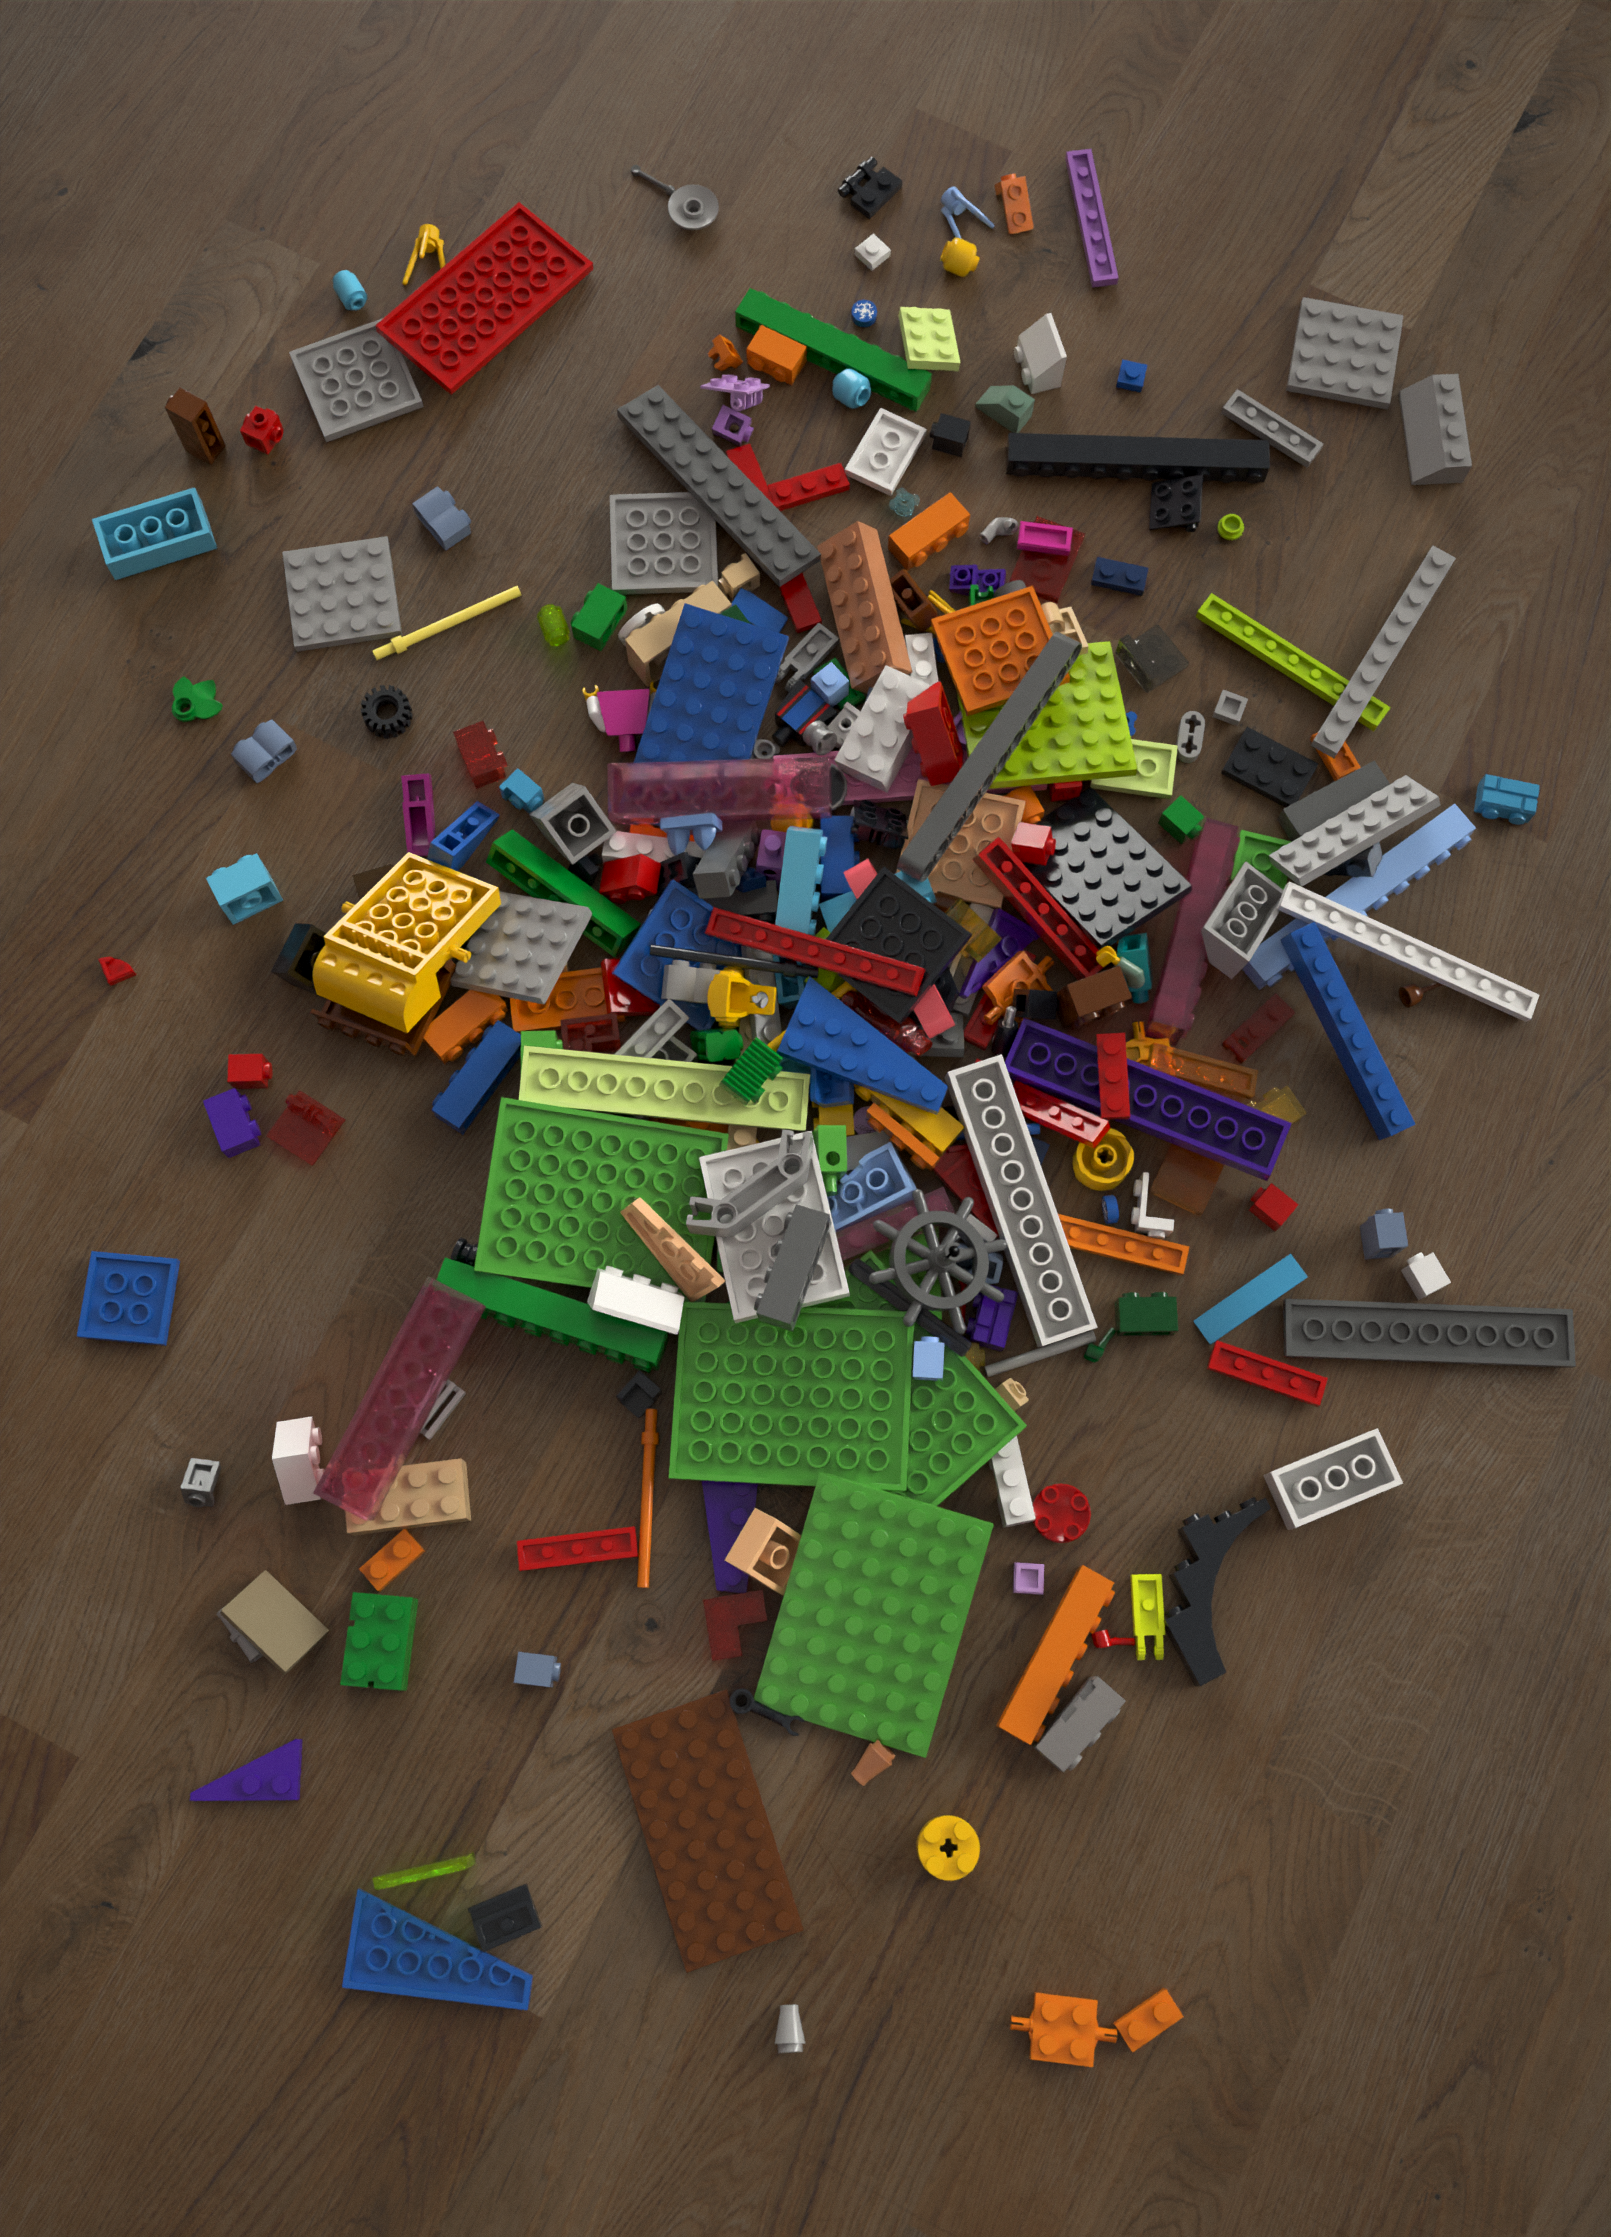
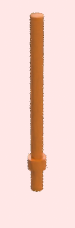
M646 1409L645 1432H642L641 1444L644 1445L637 1588H649L656 1445H659V1433L656 1432L657 1409Z

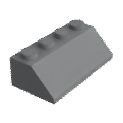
M1458 374L1431 375L1399 392L1411 485L1463 483L1472 467L1459 376Z
M1247 862L1242 865L1201 930L1209 963L1231 979L1251 960L1280 912L1277 907L1284 891Z

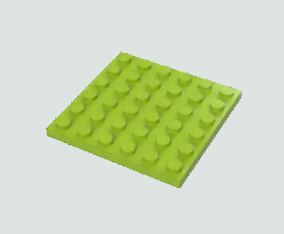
M1110 641L1087 643L1089 646L1088 653L1079 655L1068 671L1070 682L1058 686L989 789L1136 776L1137 765ZM957 692L966 750L969 757L1005 704L967 716Z

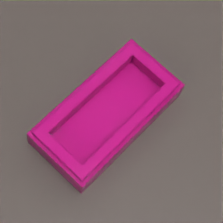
M1020 521L1017 549L1069 556L1073 528Z

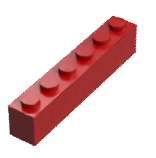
M999 836L972 859L1078 981L1095 975L1104 968L1096 960L1098 956L1096 953L1099 950Z

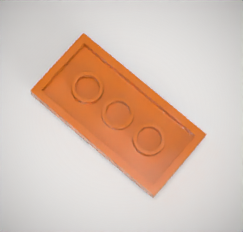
M601 967L562 972L545 1005L510 998L513 1030L520 1035L521 1031H552L625 1021V1016L607 1015Z

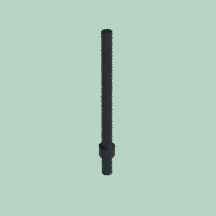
M651 944L650 947L651 956L784 974L783 977L795 978V976L809 978L810 976L811 978L818 979L819 968L797 965L796 961L786 960L783 963Z

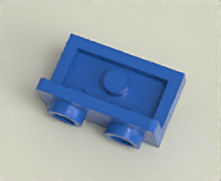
M810 1067L811 1083L809 1084V1096L812 1102L823 1108L854 1104V1083Z

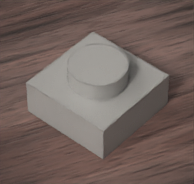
M1223 690L1212 717L1238 726L1248 698Z

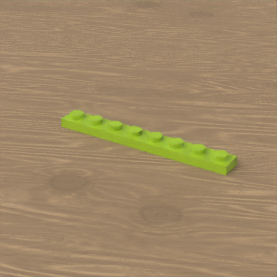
M1212 593L1197 611L1196 618L1333 706H1335L1349 683V680ZM1372 696L1357 721L1375 731L1391 707Z

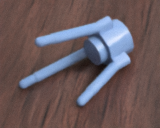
M951 187L944 192L941 197V203L944 205L941 212L946 216L956 238L961 239V236L951 214L959 215L966 208L990 228H994V224L978 208L965 199L956 187Z

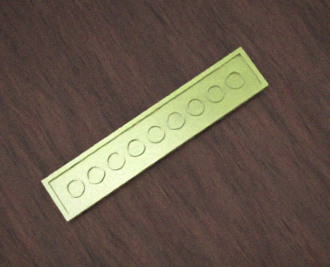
M524 1046L519 1100L584 1111L805 1132L810 1074L780 1071L773 1081L767 1078L761 1087L765 1091L757 1102L753 1103L750 1100L745 1106L719 1086L721 1080L733 1066Z

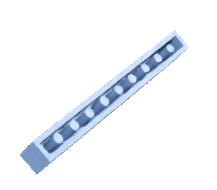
M1453 804L1384 854L1373 877H1352L1325 898L1368 916L1366 914L1367 911L1371 908H1374L1375 911L1389 901L1387 897L1393 892L1396 895L1403 892L1409 886L1408 882L1415 877L1419 880L1430 871L1429 866L1436 862L1437 865L1443 863L1451 856L1450 851L1455 847L1458 850L1465 847L1472 840L1469 836L1476 827L1458 806ZM1296 918L1258 946L1251 960L1242 970L1259 990L1266 985L1269 987L1274 986L1283 978L1281 974L1289 969L1291 972L1295 970L1280 940L1309 923ZM1318 928L1325 942L1330 938L1333 941L1340 938Z

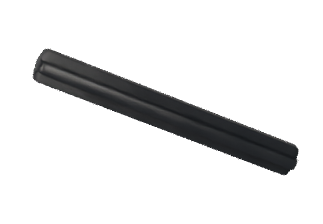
M860 1258L852 1262L848 1271L898 1310L907 1312L911 1302L904 1297L896 1285L890 1281L872 1284L869 1281V1276L877 1271ZM921 1308L915 1322L934 1337L939 1338V1341L959 1356H965L972 1346L971 1342L961 1334H957L953 1328L929 1310Z

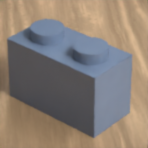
M1393 1209L1377 1210L1373 1216L1368 1217V1220L1360 1226L1365 1260L1391 1258L1408 1247L1403 1212L1393 1213Z

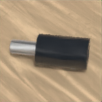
M1013 1006L1007 1007L1005 1017L998 1020L995 1035L992 1038L991 1050L997 1056L1002 1054L1003 1057H1007L1016 1037L1018 1023L1014 1020L1016 1008Z

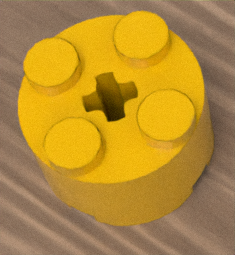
M1110 1128L1095 1149L1081 1142L1079 1143L1074 1152L1072 1162L1075 1177L1083 1185L1093 1190L1106 1191L1114 1189L1129 1173L1134 1161V1151L1121 1132ZM1100 1155L1105 1156L1106 1164L1101 1163Z
M942 1815L931 1819L923 1826L917 1838L916 1850L919 1861L931 1875L942 1880L952 1881L963 1878L974 1869L979 1858L980 1844L976 1832L969 1823L955 1816ZM949 1838L950 1843L956 1845V1849L952 1850L951 1856L947 1857L946 1852L940 1851V1845H944L945 1839Z

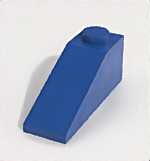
M477 801L430 842L427 860L458 871L465 865L497 822L500 814Z

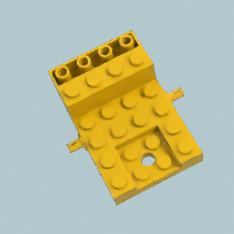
M408 852L356 905L348 901L342 905V912L347 914L324 936L326 945L320 951L314 964L313 982L317 995L408 1033L441 998L436 972L451 958H456L464 963L470 960L471 952L460 947L501 905L499 888Z

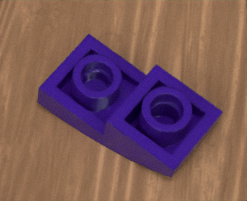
M951 565L950 592L969 596L970 585H978L979 592H987V588L992 586L995 593L997 589L1006 584L1005 569L979 570L977 565Z

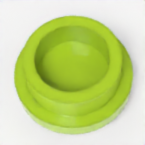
M1228 514L1220 519L1217 530L1222 538L1236 540L1242 535L1244 524L1238 515Z

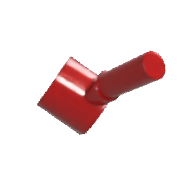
M1108 1629L1091 1634L1096 1648L1135 1645V1638L1115 1637L1110 1639Z

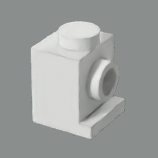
M848 702L828 725V730H832L837 735L835 745L837 748L842 747L860 714V711Z

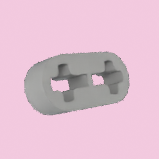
M1196 711L1185 713L1178 728L1176 741L1178 746L1177 758L1184 763L1194 762L1202 748L1205 719ZM1190 720L1194 721L1196 726L1193 733H1189L1190 725L1188 723ZM1187 741H1191V754L1186 753L1185 746Z

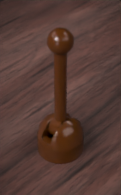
M1435 982L1422 988L1416 984H1407L1399 988V997L1403 1005L1409 1008L1421 1002L1423 993L1440 987L1443 984Z

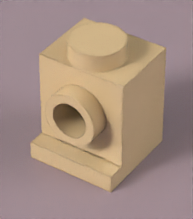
M744 553L741 555L740 562L732 563L724 569L722 578L718 580V585L724 594L728 593L732 600H734L741 588L750 592L760 586V572L748 555Z

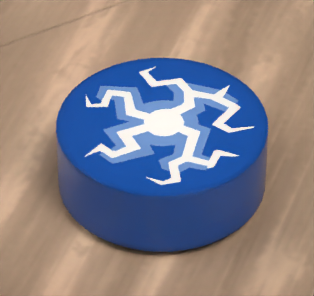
M869 300L857 301L852 307V321L859 327L873 325L877 318L875 304Z
M1114 1195L1102 1196V1211L1106 1224L1119 1221V1209Z

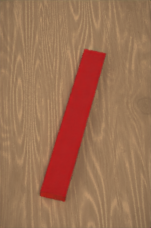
M749 443L726 451V456L775 506L751 444ZM803 573L779 587L797 633L812 629L818 623L822 624L821 617Z
M713 907L705 931L707 936L917 997L925 969L919 966Z

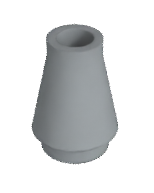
M780 2005L775 2044L778 2045V2053L803 2052V2044L806 2043L798 2005Z

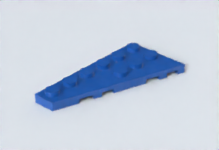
M809 976L777 1050V1054L938 1115L948 1086Z

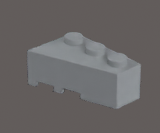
M1091 1676L1045 1730L1040 1740L1032 1747L1059 1771L1065 1772L1067 1768L1072 1771L1082 1759V1756L1079 1754L1086 1746L1091 1747L1101 1735L1100 1730L1107 1723L1110 1724L1120 1712V1707L1126 1701L1098 1676Z

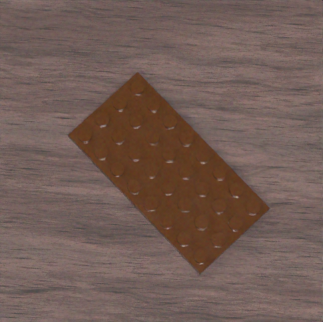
M727 1689L612 1729L686 1973L804 1931L734 1711L729 1704Z

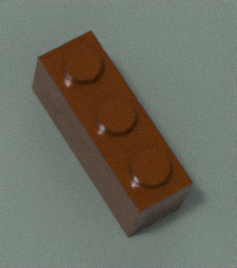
M180 387L168 399L165 406L166 412L185 451L212 465L226 446L207 402Z

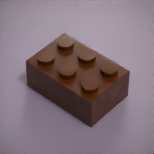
M1120 966L1070 983L1058 991L1057 1014L1063 1028L1071 1025L1072 1030L1087 1025L1095 1018L1099 1021L1110 1017L1126 1007L1125 1002L1131 999L1132 996Z

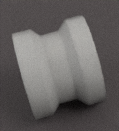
M815 721L805 729L803 740L808 746H812V749L818 755H825L835 747L837 735L832 730H828L824 722Z

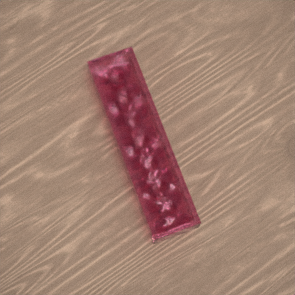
M829 757L608 764V819L615 825L661 823V818L714 813L722 821L832 818L831 762Z
M1206 818L1196 838L1186 875V880L1192 885V892L1182 898L1178 905L1146 1026L1145 1037L1152 1039L1169 1038V1044L1176 1046L1181 1038H1186L1188 1030H1191L1195 1016L1191 1013L1194 1005L1198 1003L1201 989L1198 987L1201 979H1204L1208 963L1205 962L1207 952L1201 930L1228 889L1225 885L1227 878L1231 876L1234 862L1231 861L1240 843V837L1236 836L1239 826Z
M429 1276L427 1277L313 1494L365 1521H374L486 1308L485 1305Z

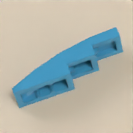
M1289 1254L1195 1319L1194 1323L1211 1345L1308 1278V1276L1292 1254Z

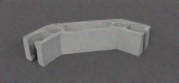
M782 1129L778 1158L723 1199L690 1197L689 1205L693 1212L692 1215H687L686 1226L689 1232L709 1236L732 1237L802 1187L807 1182L814 1144L811 1132H803L801 1154L789 1153V1147L793 1145L792 1137L794 1132ZM791 1166H798L800 1168L796 1174L790 1175L786 1173V1170ZM699 1211L712 1215L711 1220H693V1217L698 1216ZM730 1214L733 1216V1219L727 1224L719 1222L720 1218L724 1215Z

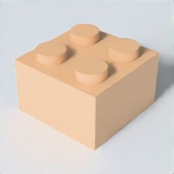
M754 1508L724 1561L762 1585L784 1596L801 1535L778 1519Z

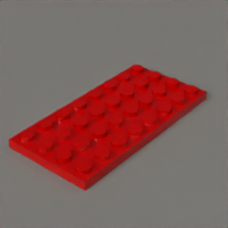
M518 202L375 325L376 332L452 395L593 270V263L529 209Z

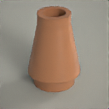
M877 1739L874 1744H869L851 1774L864 1786L868 1781L892 1765L891 1761L895 1758V1754L888 1746L882 1745L880 1740Z

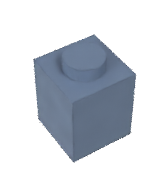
M518 1652L514 1683L553 1687V1682L559 1681L561 1663H556V1656Z

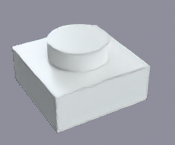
M874 234L855 248V256L870 270H874L890 257L891 252Z

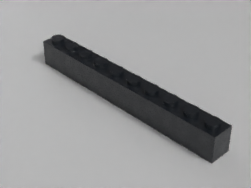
M1009 433L1006 445V475L1017 477L1039 475L1045 478L1051 476H1066L1067 478L1092 477L1094 479L1106 477L1118 478L1120 480L1140 478L1151 481L1155 479L1171 480L1203 475V482L1222 481L1224 483L1241 481L1256 484L1265 482L1270 469L1269 440Z

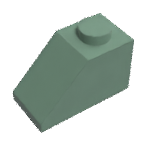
M1014 385L990 386L975 404V407L1011 432L1018 433L1032 417L1035 399Z

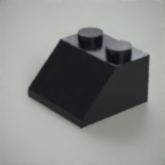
M295 923L271 972L291 985L317 995L313 982V968L317 956L326 945L324 941L326 933L312 924Z

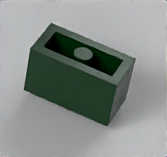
M1134 1292L1123 1293L1122 1297L1115 1301L1116 1336H1174L1178 1332L1177 1298L1168 1297L1167 1292L1151 1293V1297H1139V1293Z

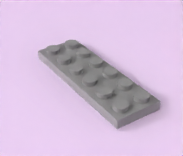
M1405 775L1380 791L1373 793L1363 801L1349 807L1339 815L1328 819L1315 829L1306 832L1291 843L1282 846L1279 850L1269 855L1270 862L1302 887L1439 807V797Z

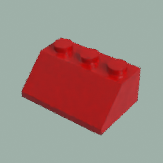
M937 682L910 700L907 704V712L903 714L906 729H911L914 736L912 738L913 750L915 754H920L922 760L920 762L922 776L924 778L928 777L931 787L953 781L964 763V751L942 684Z

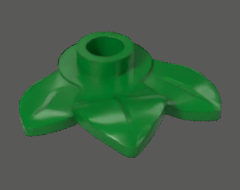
M183 676L173 687L172 692L175 700L172 704V713L181 722H189L195 718L209 719L217 715L223 708L222 703L214 700L216 695L214 680H206L192 685ZM190 707V710L187 712H182L184 708Z

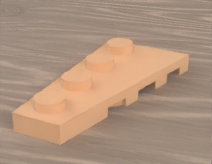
M639 1197L620 1212L690 1302L698 1300L725 1282L643 1199Z

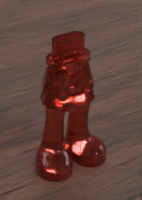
M853 990L848 991L841 998V1002L899 1048H903L904 1052H913L915 1055L921 1056L931 1049L933 1042L926 1038V1032L919 1029L910 1017H907L900 1025L860 992L856 993Z

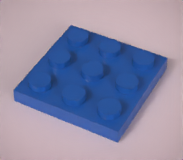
M91 1251L77 1337L166 1346L180 1260Z

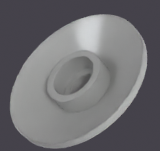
M686 185L677 189L671 195L668 202V212L672 221L679 227L688 230H699L709 226L716 219L719 209L718 200L714 193L701 185Z

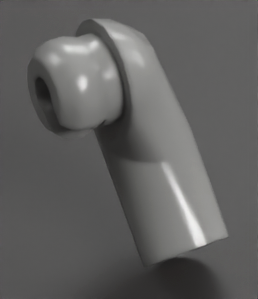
M995 518L979 534V538L985 544H989L996 535H1012L1018 530V522L1013 518Z

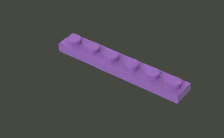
M1091 149L1066 152L1065 160L1092 287L1116 285L1118 283V273Z

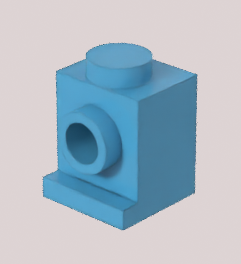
M518 768L499 786L502 798L505 801L509 799L511 804L518 810L523 808L530 814L543 804L542 788Z

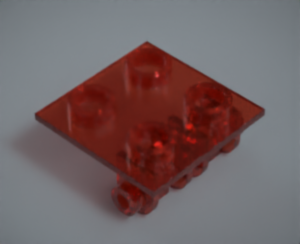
M299 1090L296 1095L290 1094L285 1101L288 1104L287 1108L266 1136L313 1166L343 1125L345 1119Z

